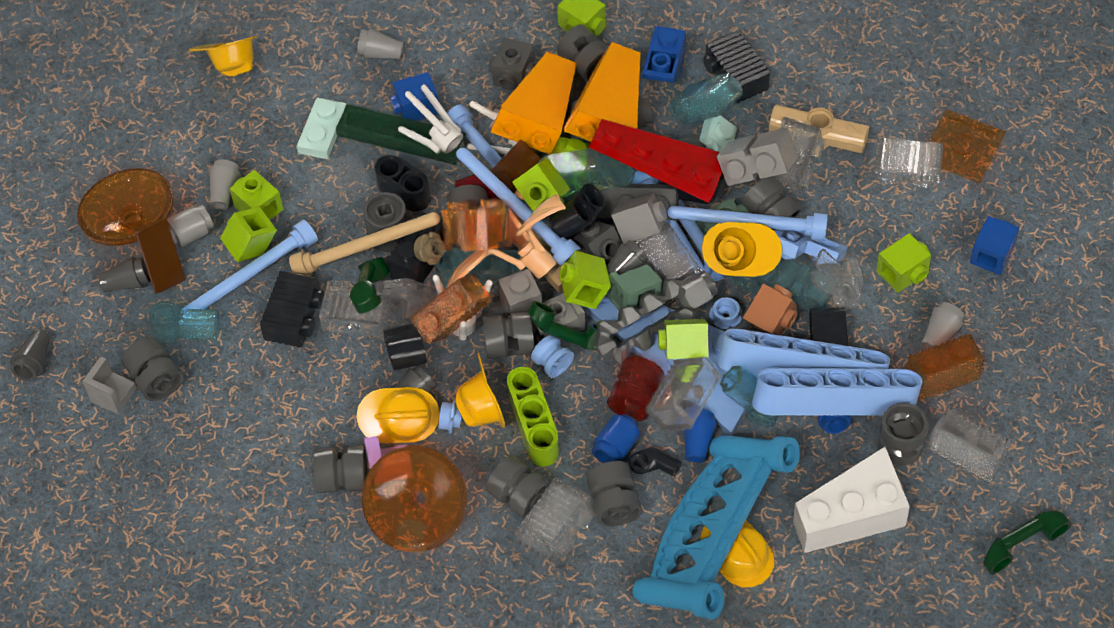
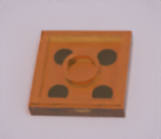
M946 109L921 155V161L981 184L1005 138L1006 131Z

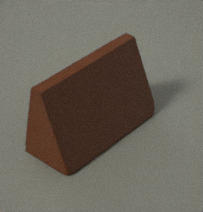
M166 218L135 227L134 230L155 294L185 281L186 279Z

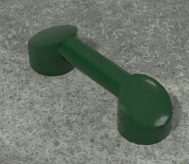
M383 257L368 260L358 266L361 272L358 282L350 291V299L359 314L373 310L382 301L372 283L383 279L390 272Z
M532 301L528 314L541 331L576 344L584 349L597 350L594 345L598 333L597 324L590 323L584 334L554 322L553 320L557 314L555 310L541 302Z
M1048 511L1038 514L1032 520L997 538L990 546L983 565L991 575L996 574L1012 562L1014 557L1009 552V549L1040 531L1049 541H1052L1063 535L1071 527L1072 523L1064 513L1059 511Z

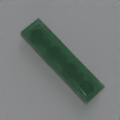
M348 104L335 128L336 134L339 137L456 165L459 160L456 156L457 150L464 147L467 141L466 133L461 132L463 138L453 151L445 154L441 150L436 154L428 146L398 131V128L403 126L431 140L432 137L429 135V132L434 125Z

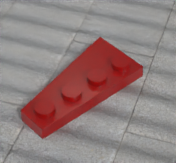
M601 119L589 145V148L708 203L714 195L722 174L717 155L720 152Z

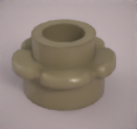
M429 232V234L419 236L414 244V253L417 259L422 262H428L429 265L437 264L445 251L444 243L436 232Z

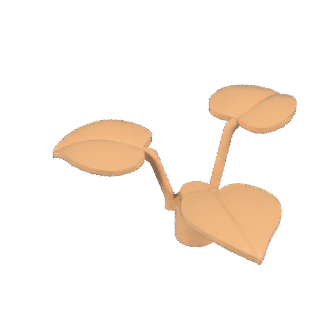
M518 190L514 193L520 200L524 199ZM554 194L542 202L523 224L503 202L492 216L491 221L496 223L507 213L518 229L516 236L522 235L527 241L517 252L521 256L518 260L491 246L484 249L481 247L461 262L454 270L447 283V295L451 298L456 284L488 255H495L516 265L520 270L526 266L537 279L543 277L556 264V261L538 241L532 231V227L541 219L566 209L560 196Z

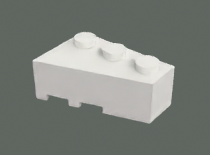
M883 447L795 503L793 524L804 553L906 526L910 506L886 447Z

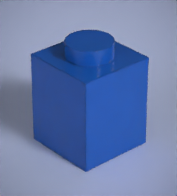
M429 72L392 82L394 95L390 96V103L394 114L400 113L404 124L426 118L405 96L407 91H410L434 116L438 115V112L421 89V86L425 84L439 102L438 94Z
M988 216L973 245L970 264L1001 275L1016 245L1020 227L1014 226L1006 220H998Z

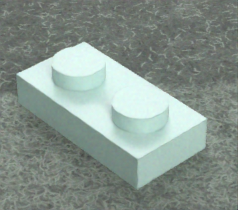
M316 98L296 146L299 154L324 159L329 158L348 111L346 103Z

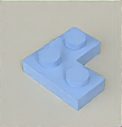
M774 230L781 240V258L795 259L801 254L807 253L813 256L815 262L824 266H831L842 261L848 249L847 246L825 238V241L812 240V236H806L805 232Z

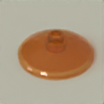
M132 168L115 172L98 181L84 195L78 208V223L83 233L95 243L106 246H124L136 243L138 239L134 230L135 227L164 218L167 220L174 203L173 191L166 178L153 170Z
M404 446L382 456L370 469L362 489V508L370 529L382 542L404 552H424L441 546L457 532L467 510V488L460 470L446 455L425 446ZM418 491L422 492L425 496V501L422 505H418L414 501V496Z

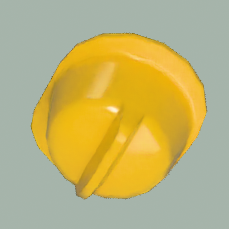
M258 36L235 42L190 48L189 51H206L217 71L227 76H236L252 69V61L254 60L252 40L258 38Z
M718 223L708 230L703 238L701 247L703 258L708 267L716 273L726 276L756 277L766 275L775 269L782 255L781 240L775 231L766 225L758 223Z
M477 353L481 372L459 387L455 399L457 409L465 424L469 427L498 422L502 428H505L502 412L487 383L479 353Z
M414 387L383 388L372 391L362 399L358 406L356 418L360 430L367 438L378 436L379 443L385 444L408 443L424 440L430 436L438 425L440 412L436 400L423 389Z
M745 520L719 572L731 584L739 587H755L764 583L771 576L774 568V555L764 537ZM704 526L701 532L700 540L711 535L706 526Z

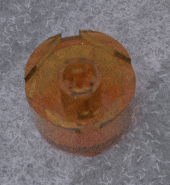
M500 198L481 199L480 206H469L467 201L447 202V209L441 210L445 251H452V244H457L461 251L499 248V241H502L505 247L511 246L509 206L503 205V200H500Z

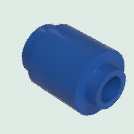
M626 414L612 415L593 442L592 453L595 458L601 463L623 461L640 437L638 423Z

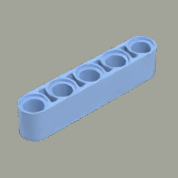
M733 328L726 330L724 333L718 365L727 372L758 377L760 371L767 368L889 369L891 359L886 354L876 350Z
M767 368L761 370L758 375L752 406L759 413L765 415L883 416L889 407L897 403H909L916 406L923 381L919 374L908 369Z

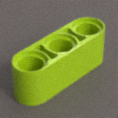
M517 367L507 377L509 402L530 460L537 466H550L559 457L558 432L536 373L528 367ZM520 387H528L526 390H518ZM530 415H538V416H539V417L533 418V419L527 418V417L530 416ZM541 443L549 444L547 447H538L537 445Z

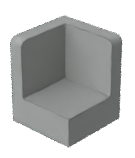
M104 357L98 359L82 381L90 402L118 415L137 390L135 382L113 373L108 359Z

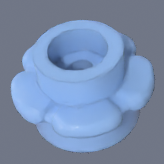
M732 298L718 299L709 312L710 319L720 329L736 327L742 321L740 316L742 309L738 302ZM728 313L729 316L724 317L723 314Z
M453 400V403L442 402L439 418V429L448 430L449 434H451L453 428H460L462 418L456 407L455 400Z

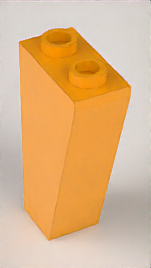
M611 42L597 63L564 126V132L592 141L601 119L637 129L640 52Z
M546 52L502 104L490 132L515 142L521 139L528 147L551 155L563 129L576 62Z

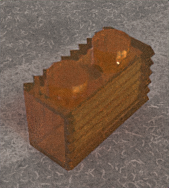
M474 274L464 276L463 278H458L410 317L425 342L432 344L448 338V335L453 334V331L457 330L462 321L467 322V320L472 319V316L477 315V312L482 311V308L487 307V304L492 302V298Z
M966 333L965 337L959 336V339L947 340L946 344L941 342L940 346L935 345L934 348L929 347L928 350L922 349L921 353L916 351L915 355H909L907 369L919 374L923 381L918 402L980 379L982 365H984L983 361L985 360L970 334Z

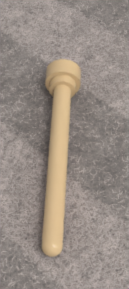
M432 212L315 254L301 251L290 255L289 262L292 272L312 276L313 272L317 271L318 266L435 226L440 222V216L438 213Z

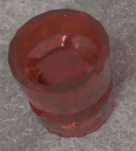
M639 356L625 358L617 374L619 381L614 383L608 396V407L617 415L626 414L635 421L646 420L654 405L655 396L659 392L664 380V371L656 363Z

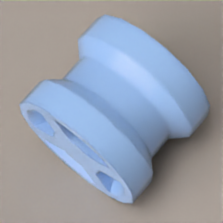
M552 335L542 339L535 346L531 354V360L537 365H543L545 373L551 378H556L567 370L574 359V353L569 348H563L560 340Z

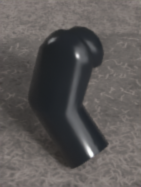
M653 447L632 454L628 460L631 471L636 474H645L659 469L673 477L677 474L682 464L680 460Z

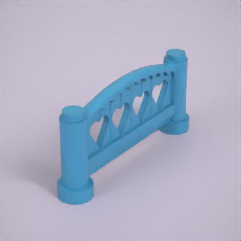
M721 435L711 441L710 453L714 458L697 477L676 508L662 537L650 577L638 579L634 583L632 592L636 600L642 604L690 611L698 618L715 619L720 615L724 606V591L721 585L715 583L714 580L771 471L790 473L797 467L800 449L798 442L793 437L776 436L769 440ZM729 468H735L742 476L740 480L716 488L717 484L723 479V473ZM714 496H720L727 504L721 510L701 516L702 512L708 508V501ZM703 524L711 532L710 537L686 545L687 540L692 537L693 529L697 525ZM684 553L690 554L696 562L693 567L670 574L671 570L677 565L678 557Z

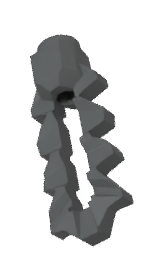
M704 270L698 274L693 273L683 280L667 279L663 282L662 295L646 292L640 297L639 307L634 308L627 305L619 308L618 320L598 321V333L594 342L598 353L605 357H611L618 364L622 365L626 362L633 345L646 351L652 344L651 335L653 333L658 335V330L664 329V320H675V318L679 320L694 319L697 309L713 299V296L718 293L713 279ZM674 299L675 303L679 306L678 309L669 312L667 316L644 327L639 333L626 338L619 345H616L615 341L609 336L617 333L624 326L637 321L642 315L660 307L667 300Z

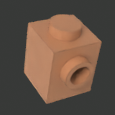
M763 283L743 319L748 325L762 333L781 335L784 329H790L798 315L796 311L798 306L791 299L793 294L777 284L771 288Z

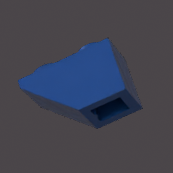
M655 26L642 78L671 83L679 79L686 54V30Z

